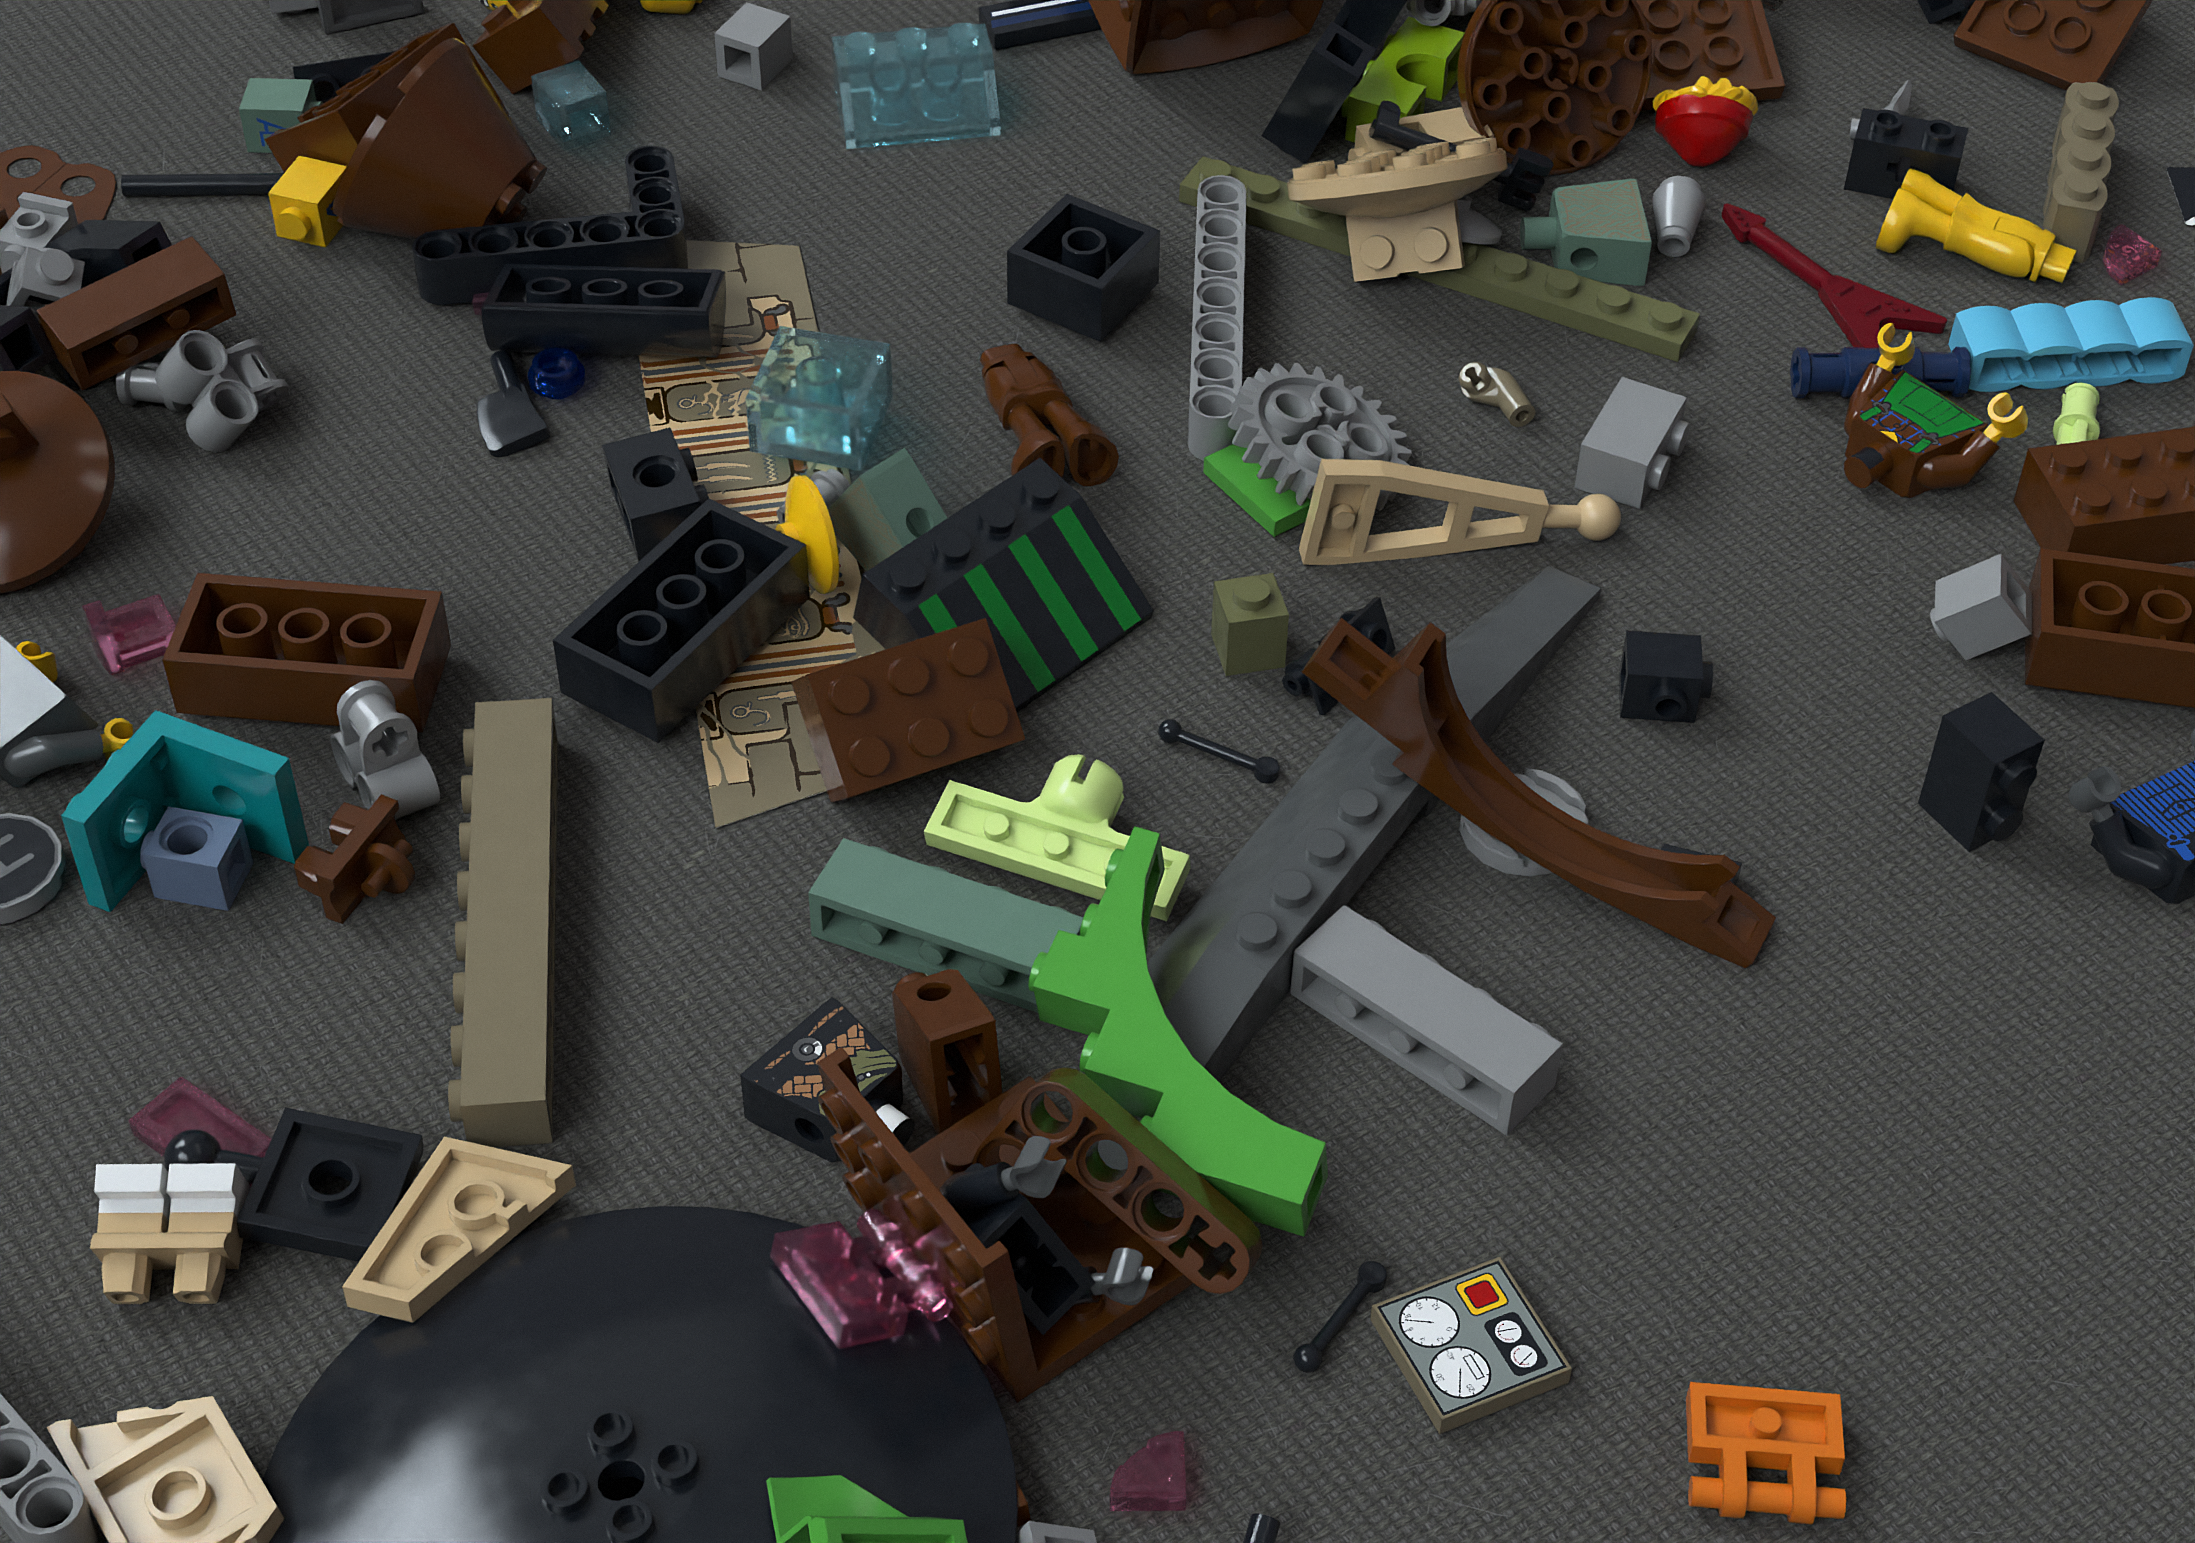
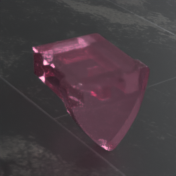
M160 594L106 612L100 600L82 606L94 651L100 663L110 675L125 671V668L163 656L176 627Z

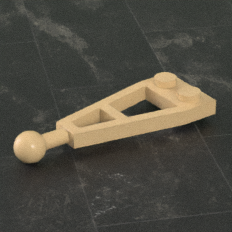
M1321 459L1299 551L1303 565H1336L1428 557L1538 542L1542 528L1577 529L1585 538L1600 541L1609 538L1617 531L1621 521V512L1617 503L1611 497L1604 494H1590L1580 500L1577 505L1548 504L1544 490L1382 460ZM1380 490L1449 502L1442 526L1369 535ZM1475 506L1519 514V516L1470 522Z

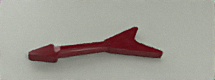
M1724 204L1721 217L1739 242L1750 241L1818 291L1819 298L1853 347L1879 348L1878 333L1888 323H1894L1895 329L1936 334L1944 332L1947 319L1944 316L1842 276L1832 275L1766 227V218L1732 204Z

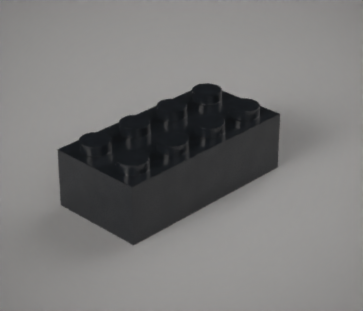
M706 500L553 639L561 693L659 743L810 598L806 544L716 501Z

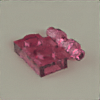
M878 1209L867 1210L859 1217L857 1228L863 1237L852 1238L840 1221L775 1233L770 1254L771 1259L838 1349L904 1335L910 1311L921 1309L928 1320L937 1322L947 1317L952 1310L953 1303L944 1292V1285L940 1275L928 1261H920L910 1248L905 1233L894 1220H887ZM889 1268L895 1277L884 1279L878 1270Z

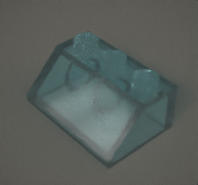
M957 23L950 27L927 29L908 27L900 31L880 33L853 32L845 36L831 37L834 91L846 149L1001 135L993 52L985 24Z

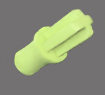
M2081 382L2069 385L2065 389L2066 394H2062L2061 415L2055 420L2052 432L2054 439L2057 441L2056 445L2096 440L2100 434L2099 422L2096 420L2097 405H2099L2100 401L2099 392L2095 387L2087 383Z

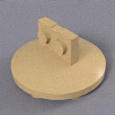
M1496 138L1466 141L1462 145H1457L1456 151L1450 152L1449 142L1416 146L1417 148L1410 149L1409 152L1401 153V156H1396V149L1364 153V156L1355 157L1354 160L1346 161L1344 164H1339L1337 169H1335L1334 160L1303 164L1302 167L1292 169L1293 178L1287 182L1289 200L1319 211L1346 216L1354 282L1397 277L1400 273L1418 271L1420 274L1463 268L1465 262L1457 199L1481 188L1508 168L1506 151L1502 148H1497Z

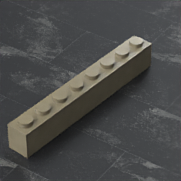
M552 698L475 702L474 728L463 730L466 767H473L472 775H462L463 812L464 814L471 813V822L459 824L462 862L469 861V871H458L459 909L460 911H467V921H456L457 960L458 962L465 961V972L453 974L454 1008L456 1014L463 1013V1025L451 1026L452 1062L454 1067H461V1079L449 1080L448 1102L450 1119L452 1122L463 1121L467 1142L489 1147L553 1143L559 741Z

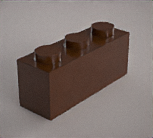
M193 236L36 310L44 333L55 351L58 361L82 391L173 347L179 338L188 331H205L237 315L225 274Z

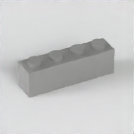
M1343 905L1294 950L1290 990L1292 996L1506 1136L1555 1087L1563 1043L1553 1038L1540 1025L1526 1021L1498 1003L1485 990L1474 988L1444 969L1431 956L1419 953L1392 936L1376 921L1366 919Z

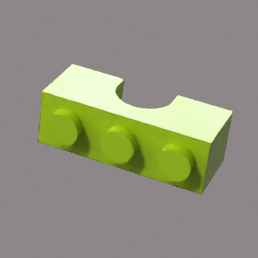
M1408 16L1396 34L1390 33L1388 35L1382 53L1376 61H1369L1361 81L1356 87L1352 88L1342 104L1341 115L1347 118L1345 140L1355 142L1356 126L1372 123L1376 119L1377 110L1382 101H1391L1397 104L1401 109L1400 118L1424 114L1425 98L1442 102L1458 80V60L1465 32L1441 25L1426 26L1415 18Z

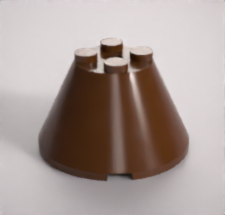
M457 38L447 39L428 52L397 86V89L403 92L405 96L387 121L376 115L355 149L341 178L333 203V213L339 217L337 221L345 227L416 239L418 236L434 230L521 222L525 216L527 207L521 201L526 192L531 194L545 176L547 167L538 162L469 46Z

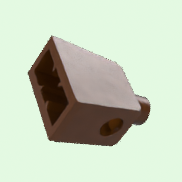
M947 969L932 975L915 972L903 977L892 992L899 1055L937 1134H940L1002 1094L996 1020L958 970ZM946 1058L954 1060L960 1068L959 1072L950 1079L947 1076L953 1075L955 1072Z

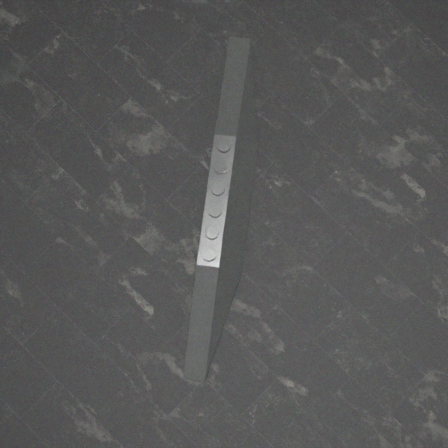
M1548 565L1446 644L1447 661L1455 691L1467 717L1484 742L1489 739L1599 599L1601 594L1600 587ZM1354 715L1346 722L1148 962V971L1165 1016L1191 1055L1218 1082L1290 992L1294 950L1343 905L1346 906L1419 813L1427 817L1441 800L1392 765L1400 749L1357 715ZM1132 1115L1139 1122L1142 1120L1141 1117ZM1111 1140L1099 1141V1155L1107 1166L1118 1170L1128 1168L1127 1154L1121 1145Z

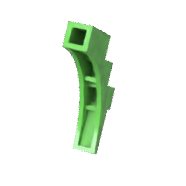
M1134 826L1124 850L1117 848L1110 857L1105 874V886L1107 888L1099 905L1092 903L1087 908L1082 920L1080 936L1058 930L1049 952H1040L1032 965L1028 986L1029 990L1034 992L1039 1019L1049 1024L1089 1035L1082 1050L1080 1071L1085 1073L1131 1115L1141 1117L1140 1123L1249 1219L1304 1237L1328 1178L1326 1143L1274 1122L1231 1094L1191 1055L1165 1016L1147 964L1151 911L1165 870L1160 833ZM1156 1189L1157 1191H1161L1178 1197L1175 1193H1173L1170 1190Z

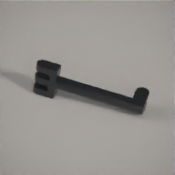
M1391 101L1381 102L1377 110L1376 119L1373 120L1369 128L1370 138L1407 151L1417 148L1416 146L1448 142L1399 125L1401 109ZM1449 142L1450 152L1456 151L1457 144ZM1519 147L1512 162H1507L1508 168L1492 180L1501 183L1498 189L1499 202L1530 211L1537 200L1533 193L1541 192L1545 183L1542 176H1548L1554 164L1551 159L1544 155Z

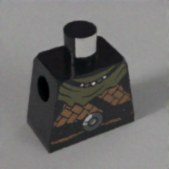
M833 997L827 1000L740 1074L744 1117L747 1120L829 1162H839L841 1159L830 1140V1137L837 1133V1131L825 1116L818 1101V1096L826 1091L817 1062L841 1047L850 1056L861 1095L903 1146L910 1139L915 1126L914 1120L899 1110L903 1104L902 1067L898 1060Z

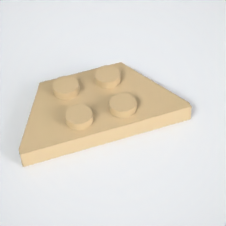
M213 1396L178 1401L165 1409L141 1407L117 1411V1422L77 1428L73 1421L68 1419L56 1421L47 1427L72 1476L79 1483L85 1499L109 1543H269L284 1520L279 1508Z

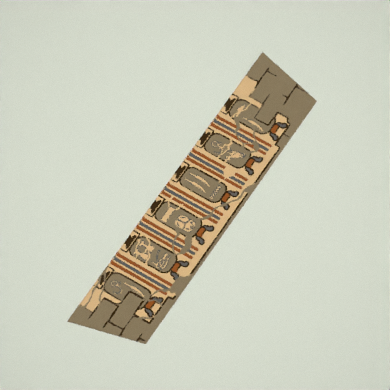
M686 240L688 269H718L725 271L726 312L723 343L717 358L639 355L651 432L670 427L679 450L689 447L698 476V481L694 482L693 485L704 484L709 499L775 530L776 525L780 524L777 510L785 504L788 484L792 477L806 475L811 479L812 475L817 471L826 472L829 469H835L848 480L850 485L852 484L800 247L794 245ZM837 536L839 580L836 589L831 593L820 594L809 583L810 598L696 707L715 829L827 791L791 681L825 668L885 650L853 618L862 574L866 570Z

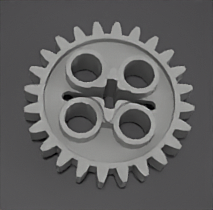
M1279 363L1274 364L1270 373L1263 368H1259L1254 378L1249 376L1246 378L1229 410L1233 415L1228 423V427L1237 431L1232 443L1233 445L1247 448L1242 457L1243 462L1259 463L1261 469L1257 477L1259 479L1273 477L1277 480L1275 492L1278 494L1284 493L1288 489L1296 492V502L1300 506L1306 502L1307 498H1312L1321 459L1382 460L1409 465L1406 462L1412 454L1410 449L1402 446L1407 437L1406 433L1391 429L1397 420L1396 417L1379 414L1378 409L1382 404L1380 400H1364L1361 397L1364 388L1359 385L1349 390L1344 387V379L1340 374L1336 375L1333 381L1325 379L1321 367L1318 366L1315 367L1312 375H1308L1299 363H1294L1290 372ZM1380 490L1376 509L1382 510L1388 500H1394L1397 493Z

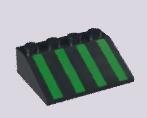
M1039 458L863 573L853 618L885 649L986 618L1016 712H1019L1152 618L1154 610L1082 496L1046 462Z

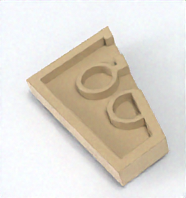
M444 1136L342 1286L347 1307L412 1323L415 1322L454 1287L575 1187L573 1166Z

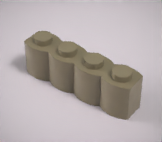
M2074 82L2066 92L2052 143L2053 157L2047 176L2049 187L2043 205L2044 220L2042 229H2047L2056 235L2055 243L2077 250L2073 261L2080 263L2085 262L2092 253L2107 201L2106 183L2111 169L2110 151L2115 137L2113 123L2119 105V99L2115 90L2097 82Z

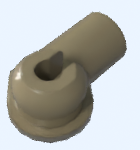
M1470 362L1459 372L1458 380L1462 386V392L1471 401L1500 408L1514 427H1523L1534 418L1536 412L1534 406L1509 372L1498 368L1486 367L1480 362Z

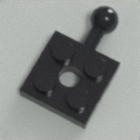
M285 1107L264 1157L226 1149L222 1150L217 1139L210 1133L199 1129H190L180 1132L168 1143L164 1154V1164L169 1173V1164L235 1163L247 1182L252 1184L237 1219L240 1238L359 1262L410 1188L424 1149L423 1138L420 1134ZM327 1177H342L351 1183L344 1191L334 1195L320 1194L313 1189L316 1183L325 1180Z

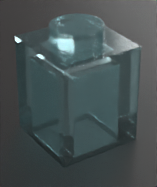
M579 60L531 76L536 118L564 151L611 135L607 92Z

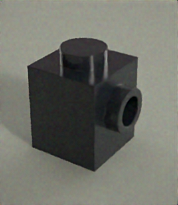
M1626 630L1619 669L1620 718L1695 723L1699 699L1710 698L1713 683V663L1702 660L1701 635Z

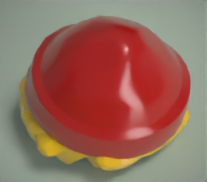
M1701 76L1695 85L1676 91L1665 90L1655 96L1653 100V108L1656 111L1655 131L1664 138L1668 145L1687 164L1696 167L1708 166L1723 159L1740 141L1748 137L1753 116L1758 111V103L1754 94L1744 86H1732L1727 78H1720L1716 84H1713L1708 77Z

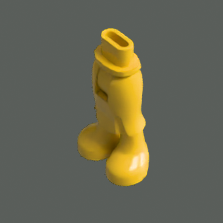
M1912 168L1908 170L1901 188L1895 194L1875 247L1887 253H1895L1902 248L1910 237L1916 235L1943 243V250L1963 255L1998 273L2021 278L2031 272L2029 280L2036 282L2040 275L2063 283L2077 251L2055 243L2056 235L2047 229L2043 230L2026 219L1986 207L1977 202L1968 193H1965L1962 197L1936 182L1930 175Z

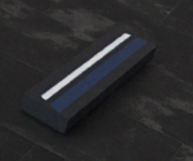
M1013 0L979 7V23L996 50L1101 30V26L1088 0Z

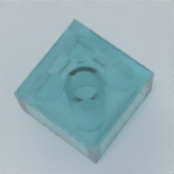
M780 326L745 398L750 452L862 470L893 398L891 344Z

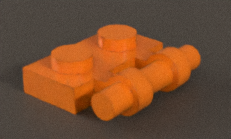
M1690 1382L1686 1395L1688 1462L1718 1465L1719 1478L1691 1476L1688 1489L1689 1506L1718 1509L1720 1517L1744 1519L1746 1511L1786 1514L1788 1522L1813 1524L1815 1517L1844 1519L1846 1512L1845 1489L1816 1486V1473L1840 1475L1844 1464L1845 1451L1840 1394ZM1747 1467L1786 1470L1787 1484L1747 1481Z

